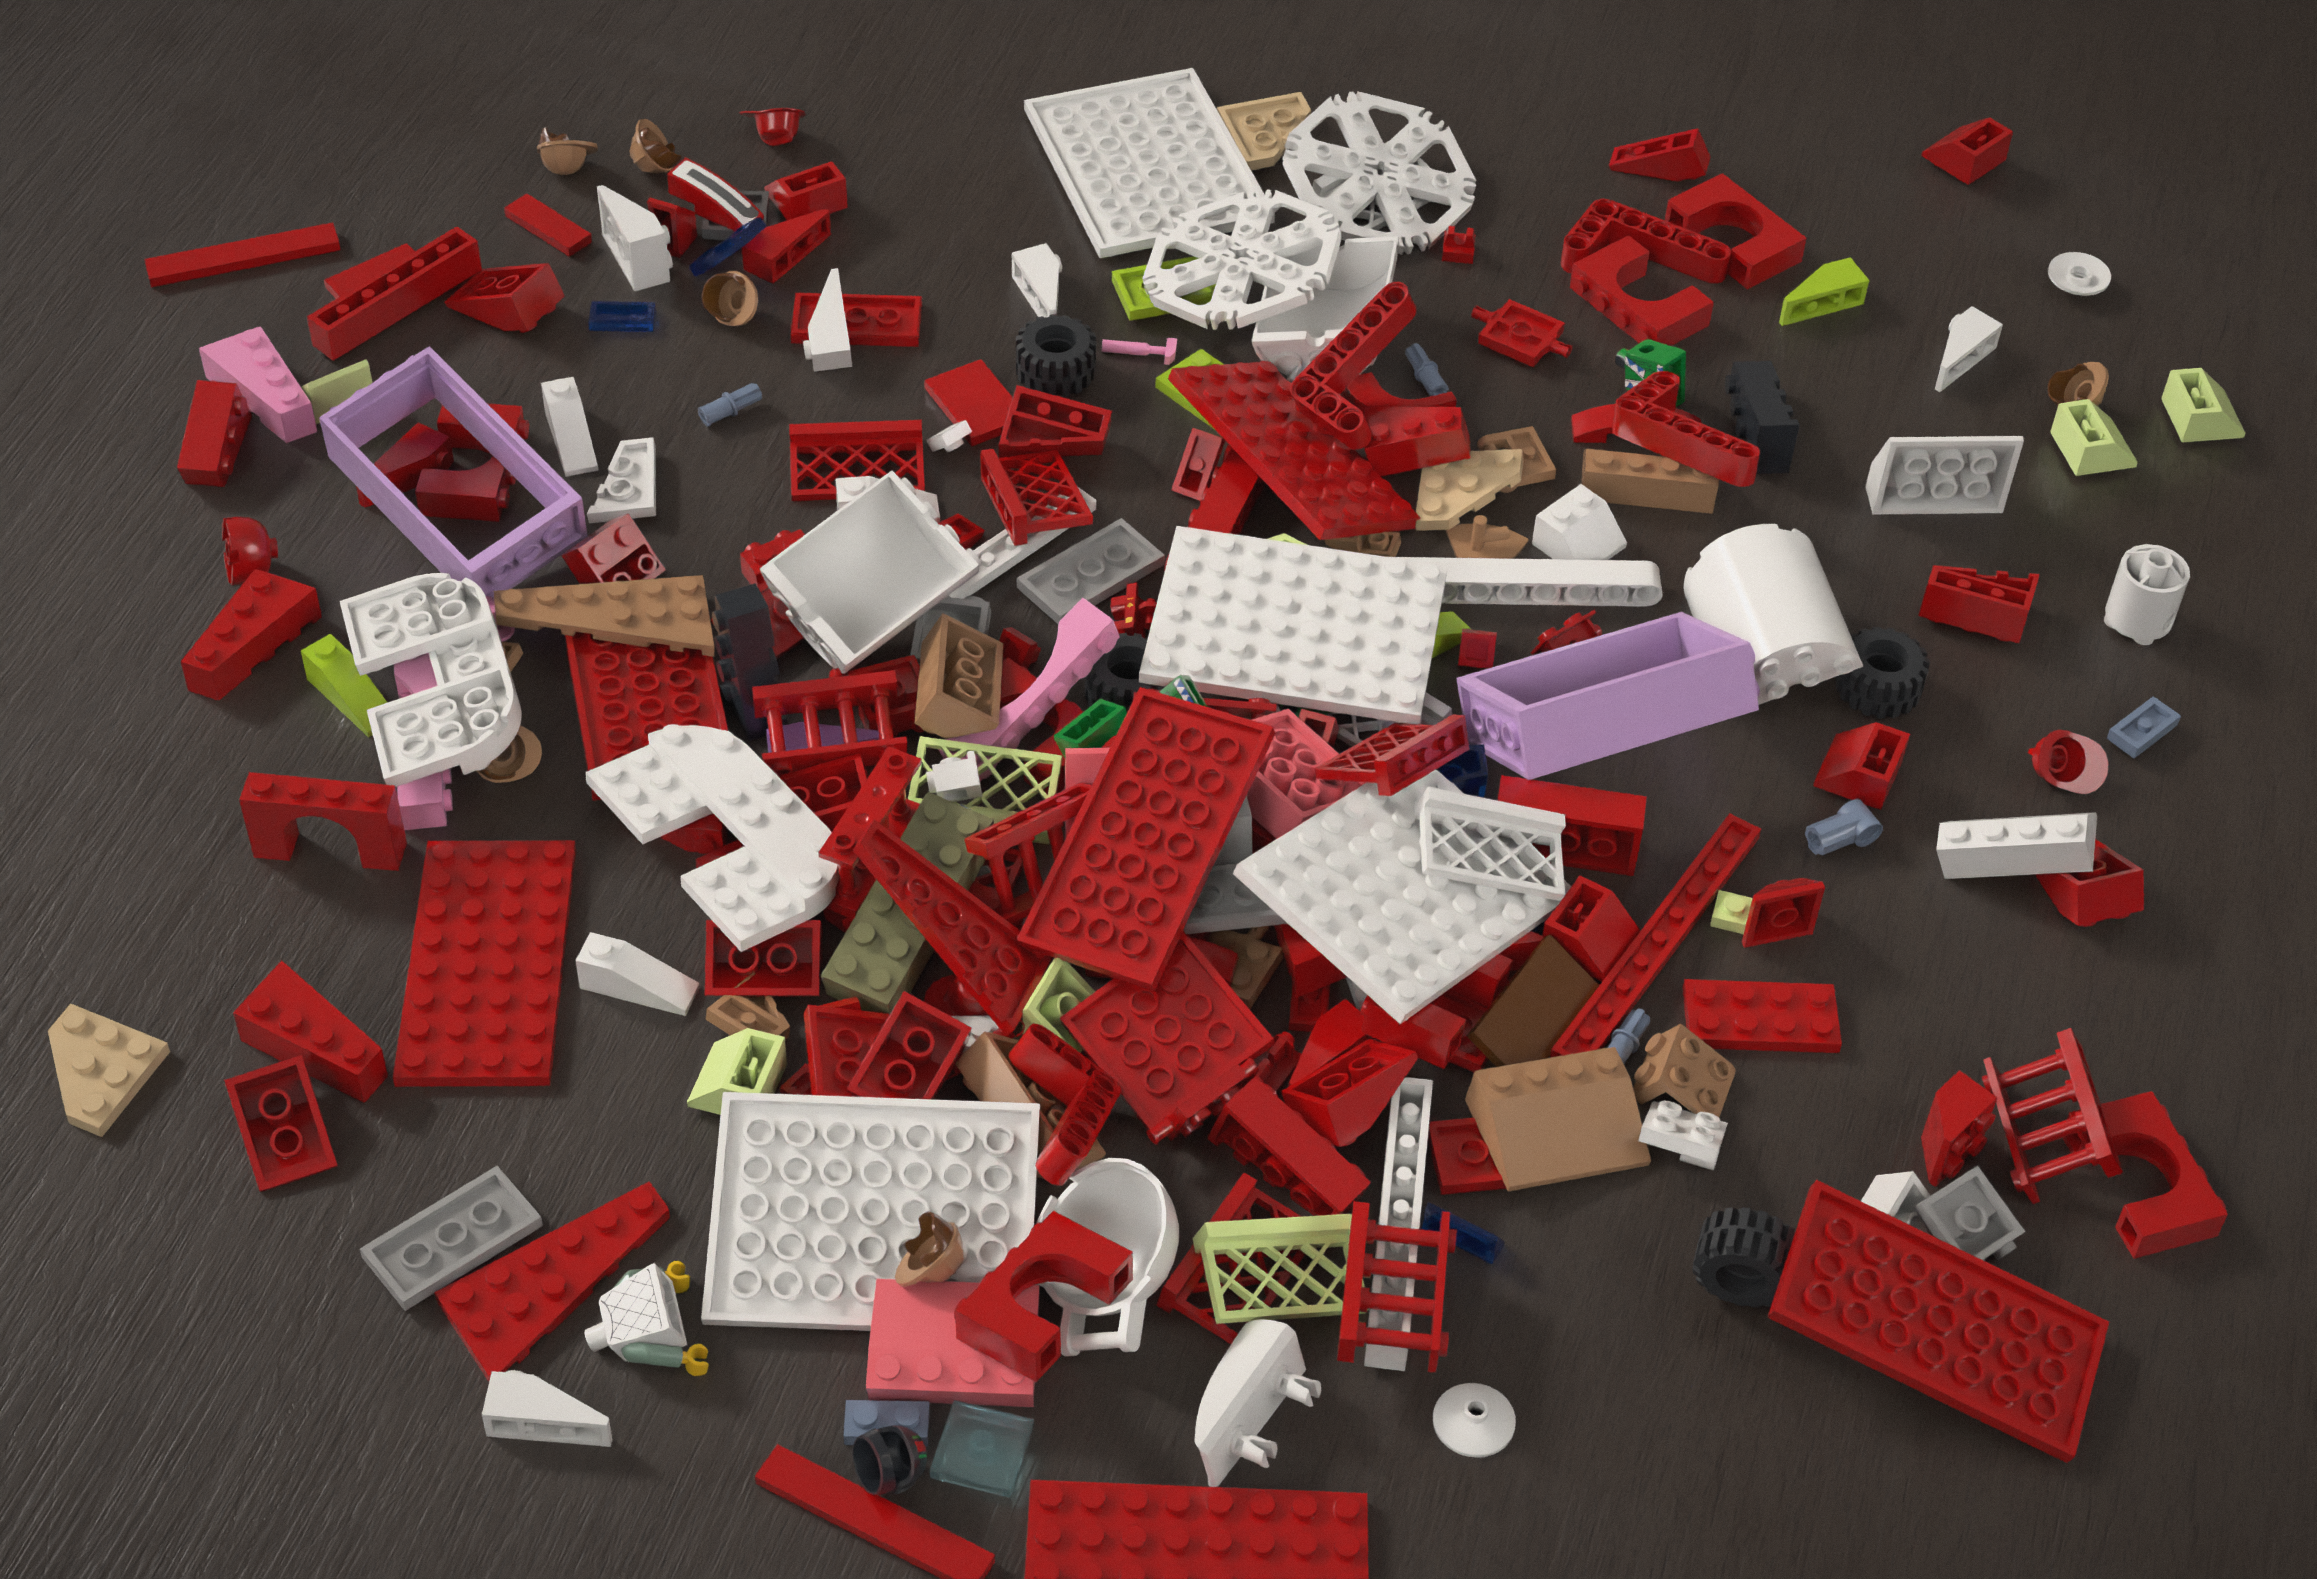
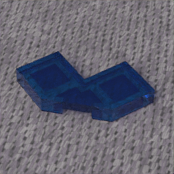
M758 217L743 224L725 241L706 250L689 265L690 271L694 276H697L712 269L749 243L767 226Z

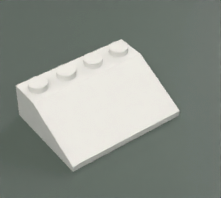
M2023 436L1890 437L1871 463L1866 483V491L1872 514L2003 513L2024 442Z

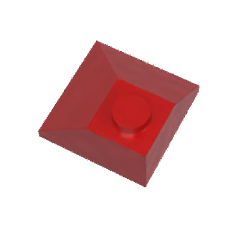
M1807 878L1788 881L1780 880L1773 884H1768L1754 894L1742 938L1744 948L1813 934L1825 891L1824 883Z

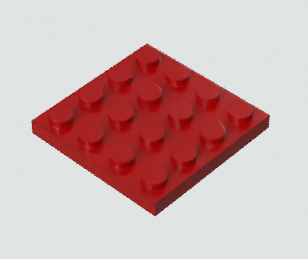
M1184 931L1175 946L1155 991L1113 978L1060 1017L1061 1024L1090 1060L1110 1074L1120 1084V1097L1147 1130L1164 1120V1116L1167 1114L1171 1115L1177 1106L1235 1065L1239 1064L1240 1066L1248 1058L1254 1060L1275 1045L1271 1034Z

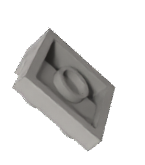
M949 595L916 620L911 655H915L918 664H920L922 642L942 613L988 635L991 618L990 602H985L982 598L967 596L964 599L952 598Z
M1978 1166L1914 1207L1934 1237L1983 1261L1992 1254L1999 1260L2017 1248L2013 1240L2025 1232Z

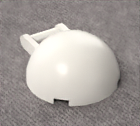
M1107 1158L1092 1162L1075 1171L1070 1177L1074 1182L1058 1199L1052 1195L1049 1197L1037 1220V1223H1042L1052 1211H1055L1133 1251V1280L1110 1305L1066 1283L1045 1282L1038 1284L1044 1287L1056 1304L1063 1307L1060 1327L1061 1354L1063 1356H1076L1080 1351L1113 1348H1120L1123 1352L1137 1351L1141 1341L1146 1300L1158 1290L1167 1278L1174 1264L1179 1244V1223L1176 1211L1163 1184L1153 1173L1139 1163L1128 1159ZM1121 1313L1118 1331L1083 1334L1086 1315L1105 1316Z

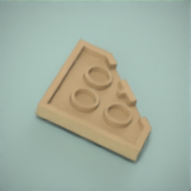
M1302 92L1217 107L1220 117L1250 170L1274 166L1285 153V144L1289 133L1311 114V108Z
M1522 449L1470 451V459L1422 468L1416 513L1421 519L1416 521V531L1450 530L1460 523L1459 517L1470 510L1478 511L1496 499L1495 493L1506 486L1512 488L1521 482L1524 460Z
M71 1003L48 1030L68 1122L100 1137H103L170 1053L167 1042Z

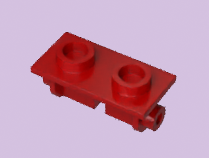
M1593 610L1584 616L1578 612L1568 618L1563 623L1565 627L1558 631L1555 627L1546 630L1537 638L1540 643L1531 651V654L1534 655L1539 651L1542 653L1570 645L1571 642L1574 644L1601 636V628L1597 624L1593 625L1590 621L1596 611Z
M1282 1032L1274 1036L1275 1045L1254 1060L1259 1071L1242 1082V1085L1239 1087L1240 1089L1254 1077H1257L1263 1084L1271 1086L1276 1093L1296 1068L1302 1055L1294 1050L1293 1043L1295 1039L1290 1033Z

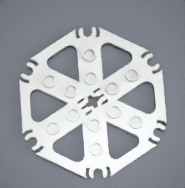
M1358 91L1357 94L1349 92L1346 103L1337 94L1333 101L1330 96L1289 133L1285 144L1286 150L1283 156V166L1300 200L1330 211V214L1334 217V222L1339 225L1342 236L1341 240L1398 236V254L1403 255V252L1411 254L1414 247L1413 243L1417 244L1422 252L1425 251L1427 244L1430 249L1445 235L1448 226H1454L1470 211L1475 198L1472 195L1476 188V179L1449 126L1442 131L1444 121L1441 120L1435 125L1431 124L1429 120L1432 112L1428 111L1423 115L1425 108ZM1375 108L1403 115L1407 118L1408 124L1384 145L1368 111ZM1331 116L1336 120L1349 148L1315 140L1310 132L1325 118ZM1434 144H1442L1446 148L1456 171L1446 173L1414 165L1413 163ZM1376 169L1382 170L1383 175H1378ZM1304 170L1346 181L1330 196L1320 197L1314 192ZM1410 196L1448 205L1451 208L1437 222L1428 224L1421 219ZM1375 199L1391 232H1381L1358 226L1353 222V219Z
M1251 190L1248 197L1246 191L1178 215L1179 218L1172 220L1174 229L1163 227L1161 229L1163 235L1157 234L1142 279L1145 291L1149 294L1150 301L1155 307L1208 329L1210 321L1213 330H1217L1218 324L1223 321H1227L1229 329H1233L1236 323L1239 329L1307 304V300L1314 299L1313 288L1323 291L1325 289L1324 283L1328 285L1342 239L1338 223L1334 222V217L1328 210L1275 190L1273 198L1271 190H1266V194L1260 198H1256L1255 190ZM1280 207H1286L1307 216L1303 221H1297L1290 226L1268 232L1273 214ZM1230 209H1239L1232 236L1199 223L1202 219L1216 217ZM1322 245L1319 259L1314 265L1303 266L1285 259ZM1167 249H1178L1199 258L1185 264L1176 265L1171 269L1160 268ZM1253 281L1282 292L1279 295L1257 303L1246 304ZM1216 284L1212 299L1207 304L1196 305L1180 298L1186 294Z

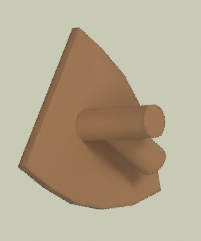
M1483 515L1475 516L1472 524H1458L1450 530H1446L1456 558L1514 559L1521 553L1529 541L1528 538L1509 530L1507 526L1488 525L1487 518Z

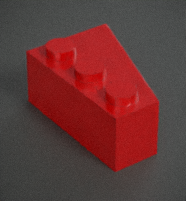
M197 380L177 469L185 484L226 486L229 475L233 472L234 462L252 418V414L247 406L246 397L242 396L237 383Z
M1016 385L999 441L998 458L1058 450L1061 456L1102 455L1111 426L1112 411Z
M1364 406V416L1373 434L1372 440L1364 449L1372 468L1380 476L1471 458L1470 435L1461 407Z
M1933 565L1918 616L1927 618L1935 623H1945L1960 627L1968 632H1978L1993 636L2001 641L2020 643L2040 574L2029 573L2028 579L2008 577V571H1997L1996 576L1978 575L1974 568Z

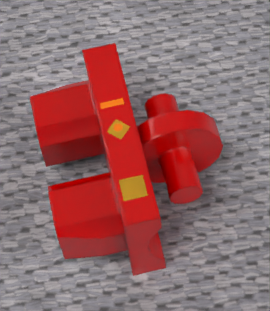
M1137 582L1127 584L1126 595L1111 598V613L1115 620H1119L1114 621L1119 634L1127 633V636H1134V633L1142 634V638H1145L1146 629L1150 630L1157 602L1153 598H1149L1146 601L1138 596L1139 586Z

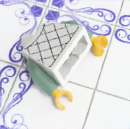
M673 1261L668 1265L667 1271H664L663 1268L653 1263L644 1269L627 1271L612 1290L602 1295L599 1300L603 1322L585 1330V1338L591 1350L596 1352L609 1346L626 1362L677 1368L681 1364H685L687 1372L693 1376H703L706 1374L709 1364L693 1359H706L708 1355L707 1348L703 1344H694L687 1352L682 1349L683 1346L687 1345L675 1293H683L689 1289L690 1276L685 1274V1265L680 1261Z

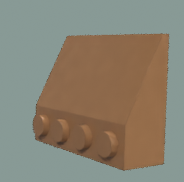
M1615 1047L1474 1071L1465 1101L1477 1122V1127L1488 1146L1507 1191L1650 1165L1651 1158L1646 1143L1638 1141L1642 1122L1631 1079Z

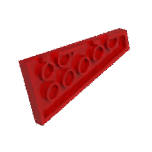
M874 819L866 827L853 852L1007 1037L1018 1025L1025 1005L1041 981L1053 957L1019 946L1016 939L1020 930Z
M649 1181L434 1292L437 1303L488 1382H490L492 1371L506 1372L515 1362L520 1364L530 1354L529 1349L544 1334L550 1335L593 1293V1287L605 1275L607 1277L612 1275L619 1268L618 1263L632 1249H638L670 1218L669 1208Z

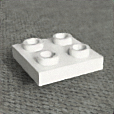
M1653 1101L1641 1128L1638 1141L1680 1153L1679 1161L1714 1171L1728 1123L1720 1121L1719 1117L1711 1113L1699 1112L1694 1114L1682 1110V1107L1674 1102L1661 1101L1658 1103Z

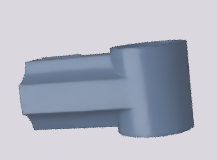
M1854 799L1843 805L1836 815L1807 826L1805 836L1810 850L1815 855H1824L1852 843H1855L1858 847L1867 846L1881 835L1883 826L1861 799Z

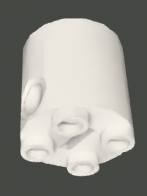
M2139 545L2126 551L2121 559L2105 607V624L2110 628L2116 629L2122 635L2134 639L2140 645H2150L2154 639H2160L2168 634L2174 624L2190 579L2189 566L2184 558L2173 550L2160 545Z

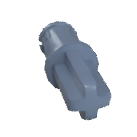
M1414 343L1411 347L1406 348L1405 355L1415 370L1414 376L1417 381L1424 385L1429 396L1447 393L1446 390H1449V388L1438 373L1437 363L1430 361L1418 343Z
M751 383L730 394L728 392L722 393V397L699 407L698 414L703 424L708 427L725 417L738 415L739 410L761 400L762 393L757 384Z
M1638 1008L1637 1010L1630 1011L1620 1029L1614 1030L1611 1034V1043L1608 1048H1616L1623 1064L1626 1063L1631 1053H1635L1639 1049V1040L1650 1023V1016L1645 1014L1643 1009Z

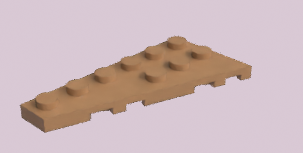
M703 575L493 591L496 625L539 631L543 627L561 629L562 635L574 636L576 632L593 634V639L644 647L652 643L670 645L671 651L683 652L684 648L702 650V655L714 657V642Z

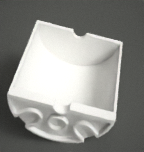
M1399 237L1346 239L1345 244L1338 249L1329 284L1324 283L1325 289L1323 291L1313 288L1314 299L1307 300V304L1256 322L1252 345L1260 360L1273 363L1279 372L1287 375L1288 381L1293 382L1378 292L1393 281L1399 251ZM1322 245L1285 259L1303 266L1314 265L1319 259ZM1265 286L1261 301L1279 295L1282 292ZM1377 356L1363 371H1365L1370 365L1372 366L1374 364Z
M893 471L887 473L760 568L762 576L773 596L782 600L789 610L785 613L797 630L834 669L838 667L843 674L979 572V566L981 565L980 559L972 549L968 548L965 550L958 543L960 539L951 526L948 524L945 526L939 525L935 521L938 515L931 504L927 501L922 503L915 496L917 493L913 485L905 477L900 479Z
M1758 524L1734 530L1705 547L1700 552L1701 559L1694 568H1688L1684 579V593L1692 616L1751 643L1755 652L1754 675L1760 689V694L1757 696L1758 705L1773 699L1782 698L1787 695L1789 688L1795 684L1811 687L1822 681L1842 674H1848L1855 669L1863 667L1810 539L1795 528L1792 531L1779 529L1777 524Z

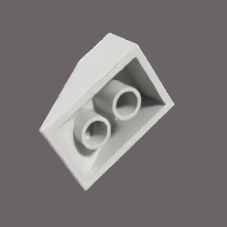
M604 185L597 186L602 235L633 290L639 291L670 282L669 268L673 267V262L667 250V244L670 243V235L666 225L661 226L655 214Z

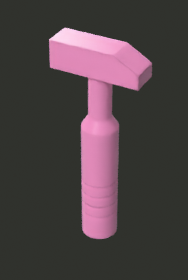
M1167 338L1166 347L1150 346L1147 343L1104 339L1102 341V352L1142 356L1148 354L1165 355V365H1170L1176 357L1177 338Z

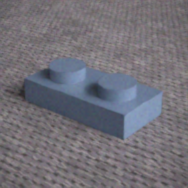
M2153 696L2109 730L2106 739L2131 757L2136 758L2175 728L2179 723L2181 715Z
M846 1400L844 1445H853L858 1436L872 1428L880 1429L887 1426L900 1425L914 1430L921 1437L924 1445L928 1446L929 1401Z

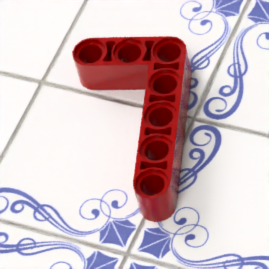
M1609 199L1595 200L1564 238L1560 264L1564 271L1571 274L1573 263L1601 250L1607 244H1612L1628 235L1649 251L1648 260L1712 284L1721 283L1726 279L1731 256V249L1722 242Z
M1391 282L1384 286L1294 379L1290 386L1291 395L1301 413L1350 449L1359 450L1364 448L1372 440L1373 434L1362 411L1340 394L1416 315V305L1408 287L1404 283Z
M1668 371L1652 373L1616 400L1612 425L1614 435L1729 484L1740 487L1754 484L1760 457L1759 448L1751 443L1675 413L1680 378L1676 374Z
M1032 1024L1010 1051L1009 1059L1019 1071L1067 1105L1066 1110L1035 1164L1037 1171L1045 1180L1054 1185L1063 1186L1088 1155L1121 1093V1087L1110 1074L1042 1025Z

